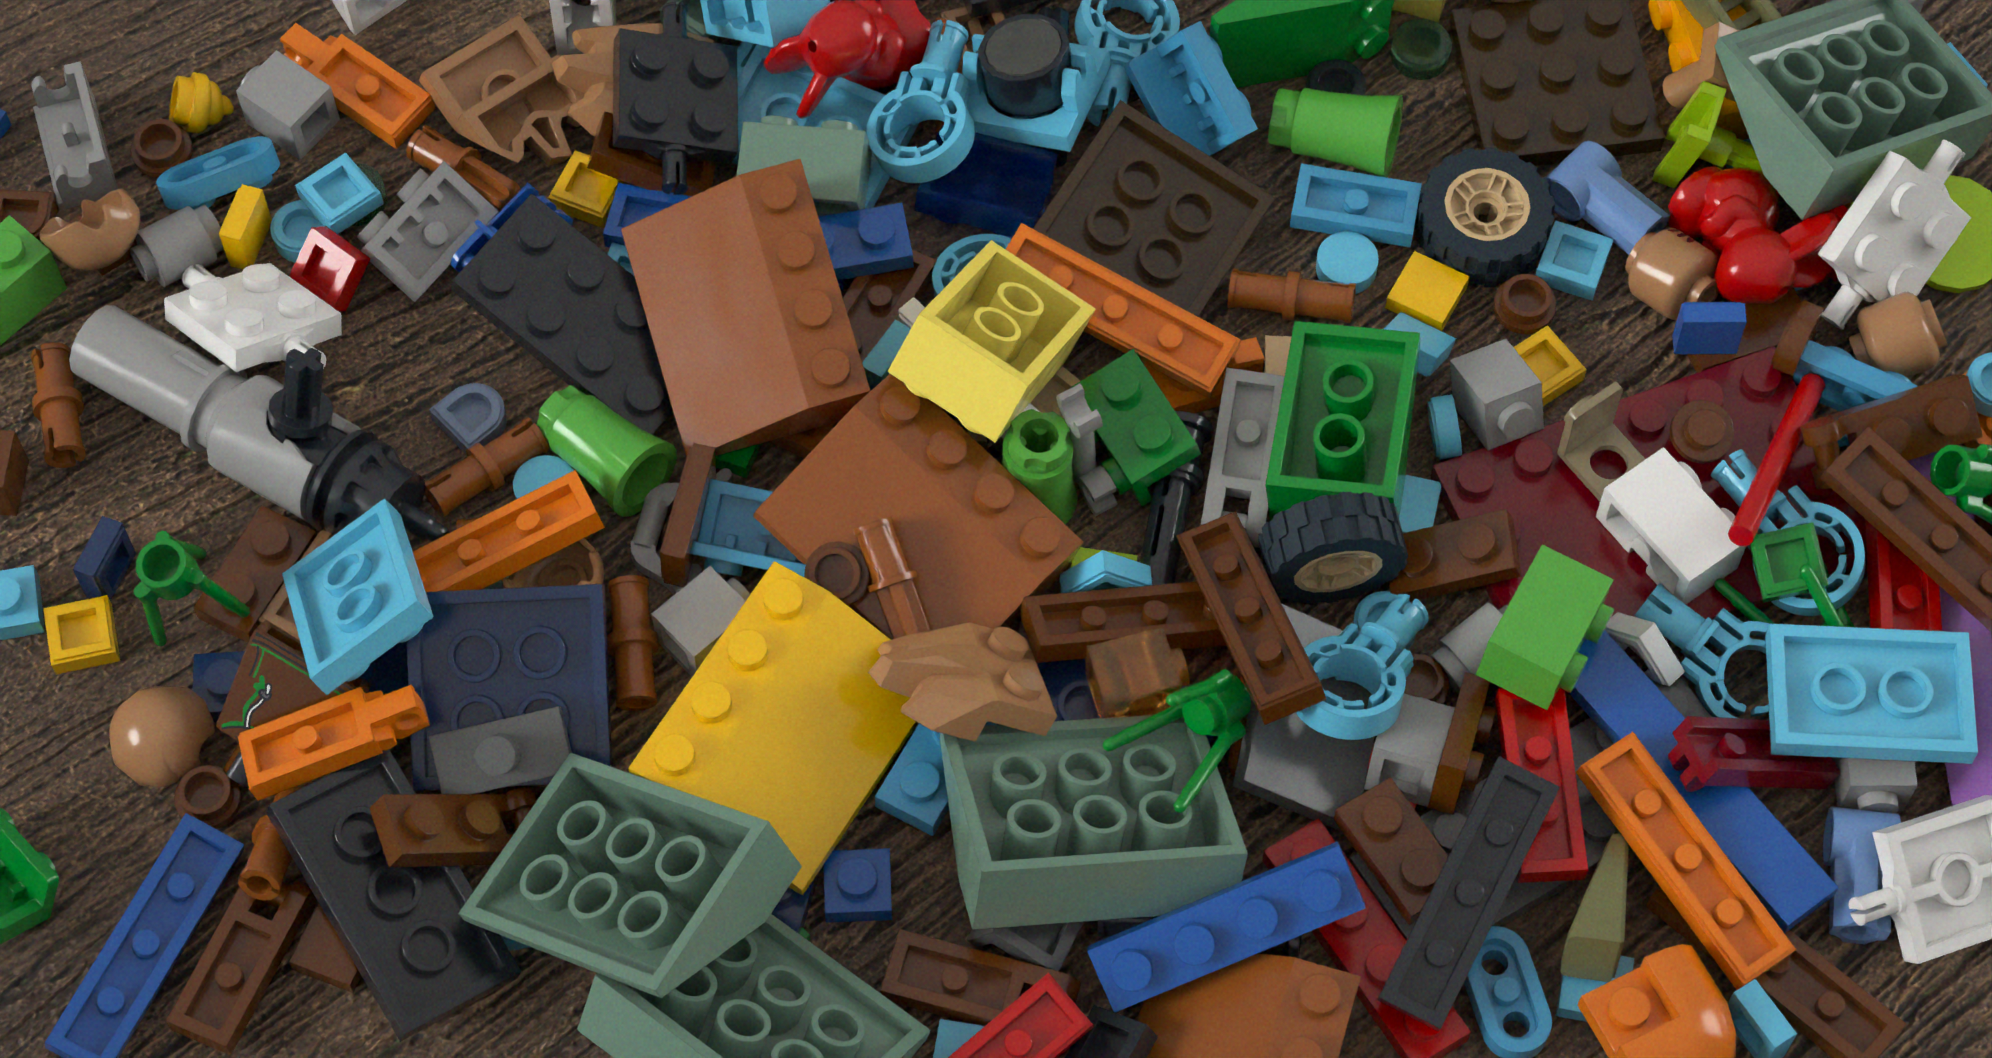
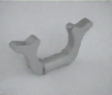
M724 468L716 474L715 480L732 483V472ZM663 483L650 490L644 499V505L631 541V559L638 571L662 584L675 595L683 587L664 583V579L661 578V561L656 553V547L667 513L672 510L679 483ZM692 564L687 584L702 573L700 565Z

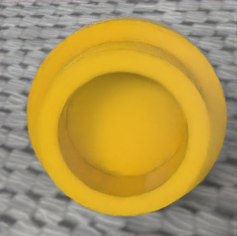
M193 72L190 77L176 76L170 98L169 120L175 124L183 125V129L186 132L201 133L206 130L208 125L218 124L224 115L233 113L234 106L231 100L221 93L219 86L209 80L207 75Z

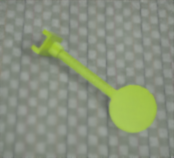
M1706 81L1701 83L1668 128L1665 139L1676 143L1655 169L1653 181L1675 189L1697 159L1720 167L1728 164L1733 167L1762 171L1751 143L1737 139L1735 132L1716 126L1727 89ZM1950 175L1944 183L1949 196L1971 219L1925 284L1936 290L1961 293L1980 289L1992 280V192L1970 178ZM1853 202L1845 204L1844 206L1849 209Z

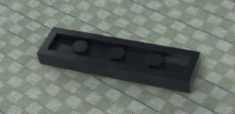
M1500 756L1496 759L1377 998L1378 1001L1436 1031L1442 1028L1558 793L1559 786Z

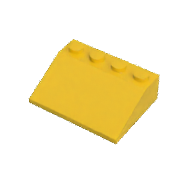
M774 561L628 769L631 774L769 821L802 866L789 888L803 895L918 722L901 712V706L910 697L880 687L868 673L881 657L877 649L883 642L890 639L830 591Z

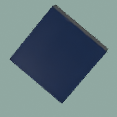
M105 516L101 517L73 571L86 598L90 599L108 595L111 601L136 552L123 523Z

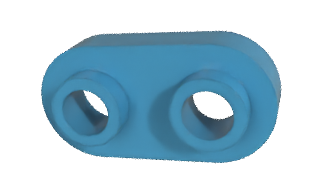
M263 136L251 137L175 165L163 172L158 177L156 184L165 206L169 209L178 210L189 206L194 210L203 205L209 208L215 203V198L238 190L242 184L259 189L266 186L272 181V174L279 168L280 161L270 138Z
M1491 926L1464 981V985L1483 1040L1488 1048L1501 1058H1532L1544 1048L1552 1028L1551 1012L1529 949L1524 940L1508 928ZM1488 959L1497 960L1504 966L1505 972L1500 975H1491L1483 969L1482 962ZM1507 1021H1518L1525 1027L1527 1034L1522 1037L1510 1036L1504 1030L1503 1024Z

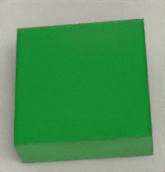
M1813 522L1758 534L1749 545L1763 603L1810 593L1800 573L1801 566L1805 564L1813 567L1820 583L1825 589H1828L1829 584Z

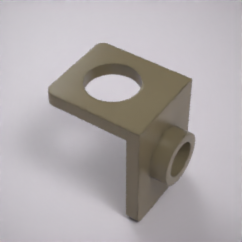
M1613 382L1594 396L1584 397L1567 412L1564 417L1565 426L1557 451L1559 457L1599 501H1601L1604 488L1618 478L1605 479L1598 476L1592 470L1590 458L1596 452L1612 450L1619 453L1627 465L1625 473L1645 460L1640 452L1613 424L1623 388L1617 382Z

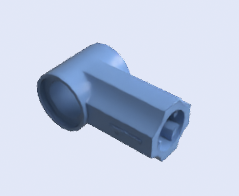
M1592 141L1581 143L1545 177L1550 185V196H1554V211L1558 215L1570 221H1579L1583 218L1604 236L1614 239L1613 243L1628 255L1643 236L1650 232L1658 233L1667 225L1669 214L1624 180L1619 164L1613 155L1598 143Z
M1832 806L1828 810L1823 835V861L1825 866H1830V878L1839 887L1836 894L1830 899L1829 934L1839 937L1842 942L1867 944L1873 941L1887 940L1891 933L1890 915L1867 922L1862 926L1858 925L1850 914L1858 910L1849 909V900L1853 897H1859L1882 889L1883 874L1872 832L1901 823L1899 814Z

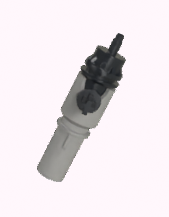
M106 305L96 310L77 333L69 358L71 371L76 376L179 433L181 442L194 452H204L207 450L208 463L215 470L304 521L309 522L315 529L321 531L325 528L327 532L335 535L385 498L401 514L406 532L408 531L422 540L428 539L431 542L449 533L447 526L439 523L436 517L420 509L425 494V480L421 475L402 465L397 450L378 440L373 432L361 430L359 426L333 413V405L329 397L321 392L324 364L321 363L322 353L318 350L310 348L305 353L295 348L290 350L286 355L283 385L267 375H256L247 379V373L244 370L235 372L225 363L222 365L216 363L115 305Z

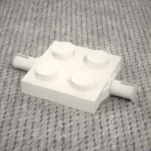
M1942 140L1941 145L1923 170L1917 168L1907 158L1892 151L1888 152L1827 242L1818 252V255L1834 268L1837 278L1842 285L1821 314L1825 320L1843 330L1845 324L1862 300L1877 303L1903 292H1910L1916 296L1920 293L1922 287L1971 219L1950 198L1944 185L1961 158L1965 156V153L1960 148L1947 140Z
M271 263L250 265L243 269L242 272L225 278L215 277L202 265L195 264V268L189 266L182 275V282L189 290L164 298L165 320L235 372L265 362L286 361L287 353L294 348L305 353L310 348L315 349L313 346L317 343L342 335L341 313ZM319 351L320 353H322L321 363L324 364L325 367L326 356L323 352Z
M1984 795L1872 832L1883 874V887L1880 890L1859 897H1853L1849 900V909L1858 910L1850 913L1858 925L1862 926L1867 922L1890 915L1895 923L1904 962L1916 964L1992 939V795Z

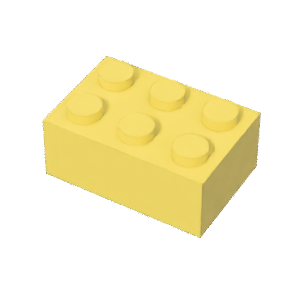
M991 240L919 313L887 372L904 382L906 387L915 395L931 400L957 417L960 423L968 430L982 434L996 443L1010 427L1011 422L1024 411L1064 365L1096 308Z

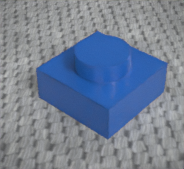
M890 848L832 851L824 863L826 923L892 920Z

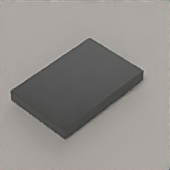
M1282 604L1303 648L1318 639L1339 636L1343 631ZM1335 677L1323 678L1321 680L1325 691L1328 690L1346 701L1362 700L1364 709H1367L1368 700L1372 694L1363 686L1351 681L1336 680ZM1251 698V708L1245 725L1246 734L1242 739L1233 787L1314 821L1319 818L1324 825L1341 831L1334 821L1335 810L1363 794L1374 737L1361 740L1333 738L1309 727L1296 713L1264 725Z

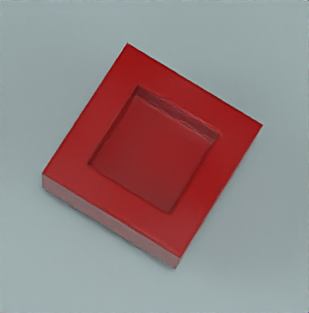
M327 226L311 227L289 277L337 311H346L371 258Z

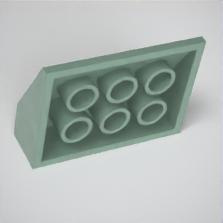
M1834 0L1719 37L1714 46L1764 176L1802 220L1855 201L1889 151L1907 158L1917 168L1923 170L1941 145V141L1947 140L1965 153V156L1959 161L1960 163L1973 158L1992 130V94L1908 0Z
M1152 715L1054 721L1046 736L1004 725H985L976 742L940 733L958 878L972 930L1160 916L1242 882L1248 852L1218 768H1215L1184 812L1178 813L1173 807L1182 789L1211 749L1206 735H1199L1193 732L1182 717L1113 751L1108 752L1104 750V740Z
M570 753L458 914L466 922L663 998L765 923L802 866L769 821Z
M772 914L765 923L663 998L597 973L594 976L577 1031L613 1058H912L927 1040L931 1031Z

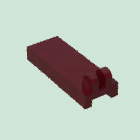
M1687 716L1672 732L1678 744L1668 754V760L1674 770H1685L1680 775V780L1688 792L1697 791L1705 785L1826 789L1841 774L1832 757L1772 755L1770 721L1762 719Z

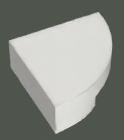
M1619 612L1610 618L1605 629L1606 632L1623 650L1629 646L1644 660L1649 668L1644 672L1647 677L1662 685L1671 686L1685 673V670L1654 622Z

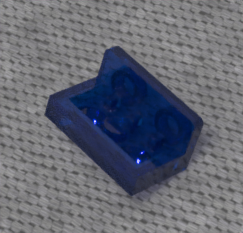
M944 125L941 126L937 133L936 142L939 147L944 143L939 135ZM975 132L974 141L969 153L955 169L938 179L920 184L916 193L914 211L932 215L945 223H963L991 230L997 235L1013 238L1021 223L1033 229L1049 206L1057 155L1052 151Z

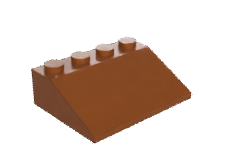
M801 158L740 174L621 228L686 457L689 447H692L693 443L715 447V456L837 423L870 392Z
M889 374L852 407L759 506L753 515L757 521L805 565L810 555L818 547L829 542H845L861 551L857 537L854 536L852 530L870 522L892 516V524L909 571H917L918 577L913 578V582L930 630L968 622L992 629L1010 626L1020 616L1023 598L1025 596L1042 595L1060 578V574L1067 570L1083 544V541L942 408L931 400L912 393L904 382L892 374ZM871 578L868 586L873 585ZM867 589L859 600L848 606L892 640L876 592L869 593Z
M1257 953L1144 1000L1137 1021L1147 1024L1158 1036L1147 1058H1339L1361 976L1296 957Z

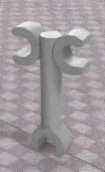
M1078 384L1058 394L1056 401L1070 429L1069 438L1073 442L1072 471L1074 481L1079 485V489L1088 507L1097 516L1117 505V501L1112 494L1116 491V486L1104 467L1101 465L1097 467L1094 430L1102 427L1103 423L1097 409L1094 411L1090 410L1084 396V389L1081 384Z

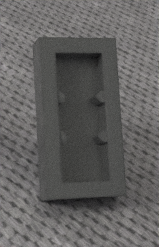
M561 706L429 736L442 794H476L554 776L568 755L572 753Z

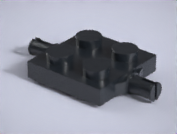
M668 2L662 6L663 33L654 34L620 28L614 39L613 147L644 151L657 159H661V190L666 194H670L673 189V195H681L688 191L687 163L708 160L731 164L738 153L737 46L698 41L688 37V7L681 2L677 9L676 2Z

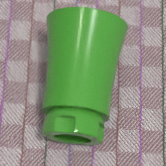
M1279 88L1273 103L1268 143L1289 148L1293 154L1332 161L1357 168L1375 176L1388 178L1399 139L1403 97L1402 95L1334 93L1310 88H1303L1301 92L1299 90L1292 91Z
M569 385L562 391H555L539 410V419L536 425L543 433L547 443H549L550 449L588 481L617 515L627 517L640 512L644 505V499L650 490L660 484L668 483L677 460V452L674 445L642 430L614 412L595 396L586 395L579 388Z
M1029 409L1020 413L1011 422L1010 429L1003 440L1000 464L1066 524L1073 516L1078 500L1072 471L1073 442L1069 438L1070 429L1065 420L1053 411L1041 413L1034 409Z

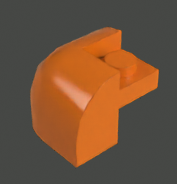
M1680 944L1644 957L1639 968L1582 995L1577 1004L1609 1058H1736L1737 1033L1728 1003L1692 945Z

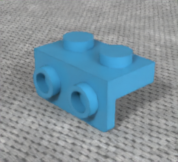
M1201 21L1181 30L1157 47L1130 60L1124 66L1151 120L1208 156L1219 152L1258 129L1251 116V108L1247 98L1233 83L1223 64L1220 47L1207 34Z
M710 479L698 541L692 542L690 554L706 557L704 569L711 566L716 572L741 577L743 565L768 570L775 561L804 577L806 566L753 517L755 511L773 491Z

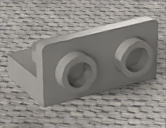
M445 161L430 176L420 168L396 194L404 202L400 209L391 218L381 210L357 236L365 245L361 252L370 257V262L414 302L451 264V259L455 252L478 229L474 222L478 219L486 226L499 212Z

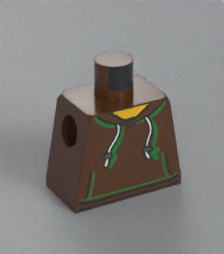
M265 620L254 630L249 639L216 727L238 741V736L241 732L361 687L365 693H368L373 684L362 677H358L355 680L344 682L326 695L309 677L300 640ZM238 743L223 771L237 783L249 788Z

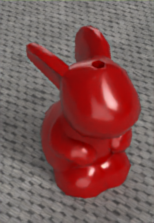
M836 0L814 13L800 35L786 38L778 43L776 47L772 48L764 60V66L771 74L793 72L805 66H809L813 71L814 75L796 113L800 119H804L812 114L837 78L842 77L874 91L897 83L902 71L909 72L913 65L922 62L930 35L931 24L920 13L915 0Z
M1710 166L1693 173L1681 182L1668 205L1670 211L1668 225L1670 228L1682 231L1694 240L1701 237L1704 238L1701 244L1714 252L1718 259L1714 279L1723 298L1733 302L1745 303V305L1771 304L1782 298L1791 288L1811 287L1822 282L1833 271L1834 268L1818 255V252L1838 225L1835 213L1820 214L1808 218L1782 233L1776 232L1774 229L1780 214L1778 201L1780 194L1766 179L1763 172L1742 167L1722 170L1719 167Z

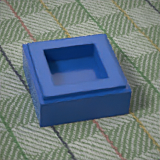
M1682 303L1672 335L1674 354H1737L1747 323L1745 303Z

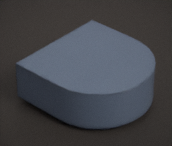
M480 383L465 384L456 388L429 409L433 422L465 454L466 449L472 445L480 443L484 446L502 435L507 424V415L502 397L492 387Z

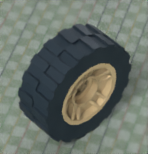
M1485 147V150L1469 148L1462 150L1461 154L1455 156L1451 154L1442 160V164L1439 167H1433L1428 174L1426 184L1423 183L1415 221V228H1418L1416 239L1419 248L1424 249L1425 256L1470 276L1468 286L1478 284L1484 285V288L1496 287V284L1504 283L1516 275L1529 274L1535 268L1536 261L1538 259L1541 260L1554 220L1555 201L1554 196H1550L1549 193L1550 185L1545 177L1542 178L1537 173V167L1531 162H1524L1519 159V155L1510 151L1504 153L1497 151V148ZM1479 215H1487L1489 223L1480 222L1478 220Z
M1340 492L1336 495H1323L1315 497L1313 500L1299 502L1292 505L1286 511H1280L1274 515V519L1266 522L1262 527V533L1258 535L1264 569L1278 598L1282 597L1285 601L1291 603H1332L1346 598H1355L1365 592L1374 591L1382 587L1389 580L1392 581L1398 576V572L1407 565L1408 553L1397 508L1394 503H1389L1388 498L1384 496L1377 497L1373 493Z

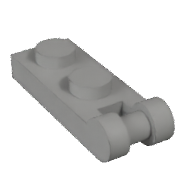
M1226 367L1201 525L1232 513L1223 511L1225 496L1249 499L1248 514L1237 513L1253 547L1260 548L1258 535L1262 533V527L1266 523L1268 513L1265 484L1285 376Z

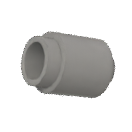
M206 205L194 210L186 206L138 230L135 237L137 245L130 248V254L138 271L147 282L156 278L159 284L165 287L181 279L185 269L189 266L195 268V264H199L205 267L217 261L216 254L224 250L219 236L221 227Z
M1487 602L1440 639L1439 645L1441 648L1430 656L1445 670L1449 685L1458 694L1460 693L1465 672L1476 675L1488 641L1507 609V605L1497 610L1492 604Z

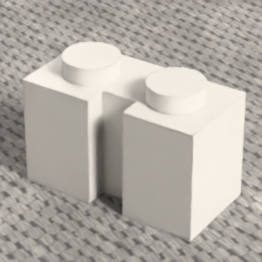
M1664 447L1604 488L1596 518L1628 553L1633 550L1637 552L1648 565L1646 573L1657 585L1661 583L1667 591L1683 603L1688 604L1712 587L1717 579H1723L1738 568L1746 546H1738L1728 537V531L1735 515L1726 508H1719L1703 491L1701 482L1694 470L1684 462H1677Z

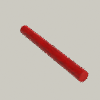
M1809 373L1801 378L1731 524L1728 537L1738 546H1748L1753 542L1802 438L1800 427L1810 421L1822 396L1825 382L1817 374Z

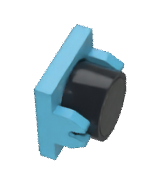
M1020 14L1006 18L991 27L985 35L974 34L972 37L973 52L965 51L963 55L962 75L966 77L971 87L966 106L974 121L975 135L1070 152L1112 64L1109 49L1069 43L1065 28L1055 19L1040 14ZM988 97L990 98V101H991L1000 111H1003V112L1012 114V115H1013L1012 118L1009 117V116H1006V115H1003V114L998 113V112L990 105V102H989ZM1053 109H1058L1057 111L1053 112L1052 114L1046 115L1047 113L1051 112Z

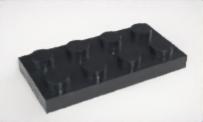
M531 194L452 280L450 289L568 385L579 388L586 395L595 396L620 416L642 430L655 435L671 417L673 409L635 277L536 196Z
M382 750V754L337 770L269 804L266 814L401 1042L511 983L519 977L521 970L499 934L466 922L458 914L474 892L459 866H388L369 808L383 794H415L390 750Z

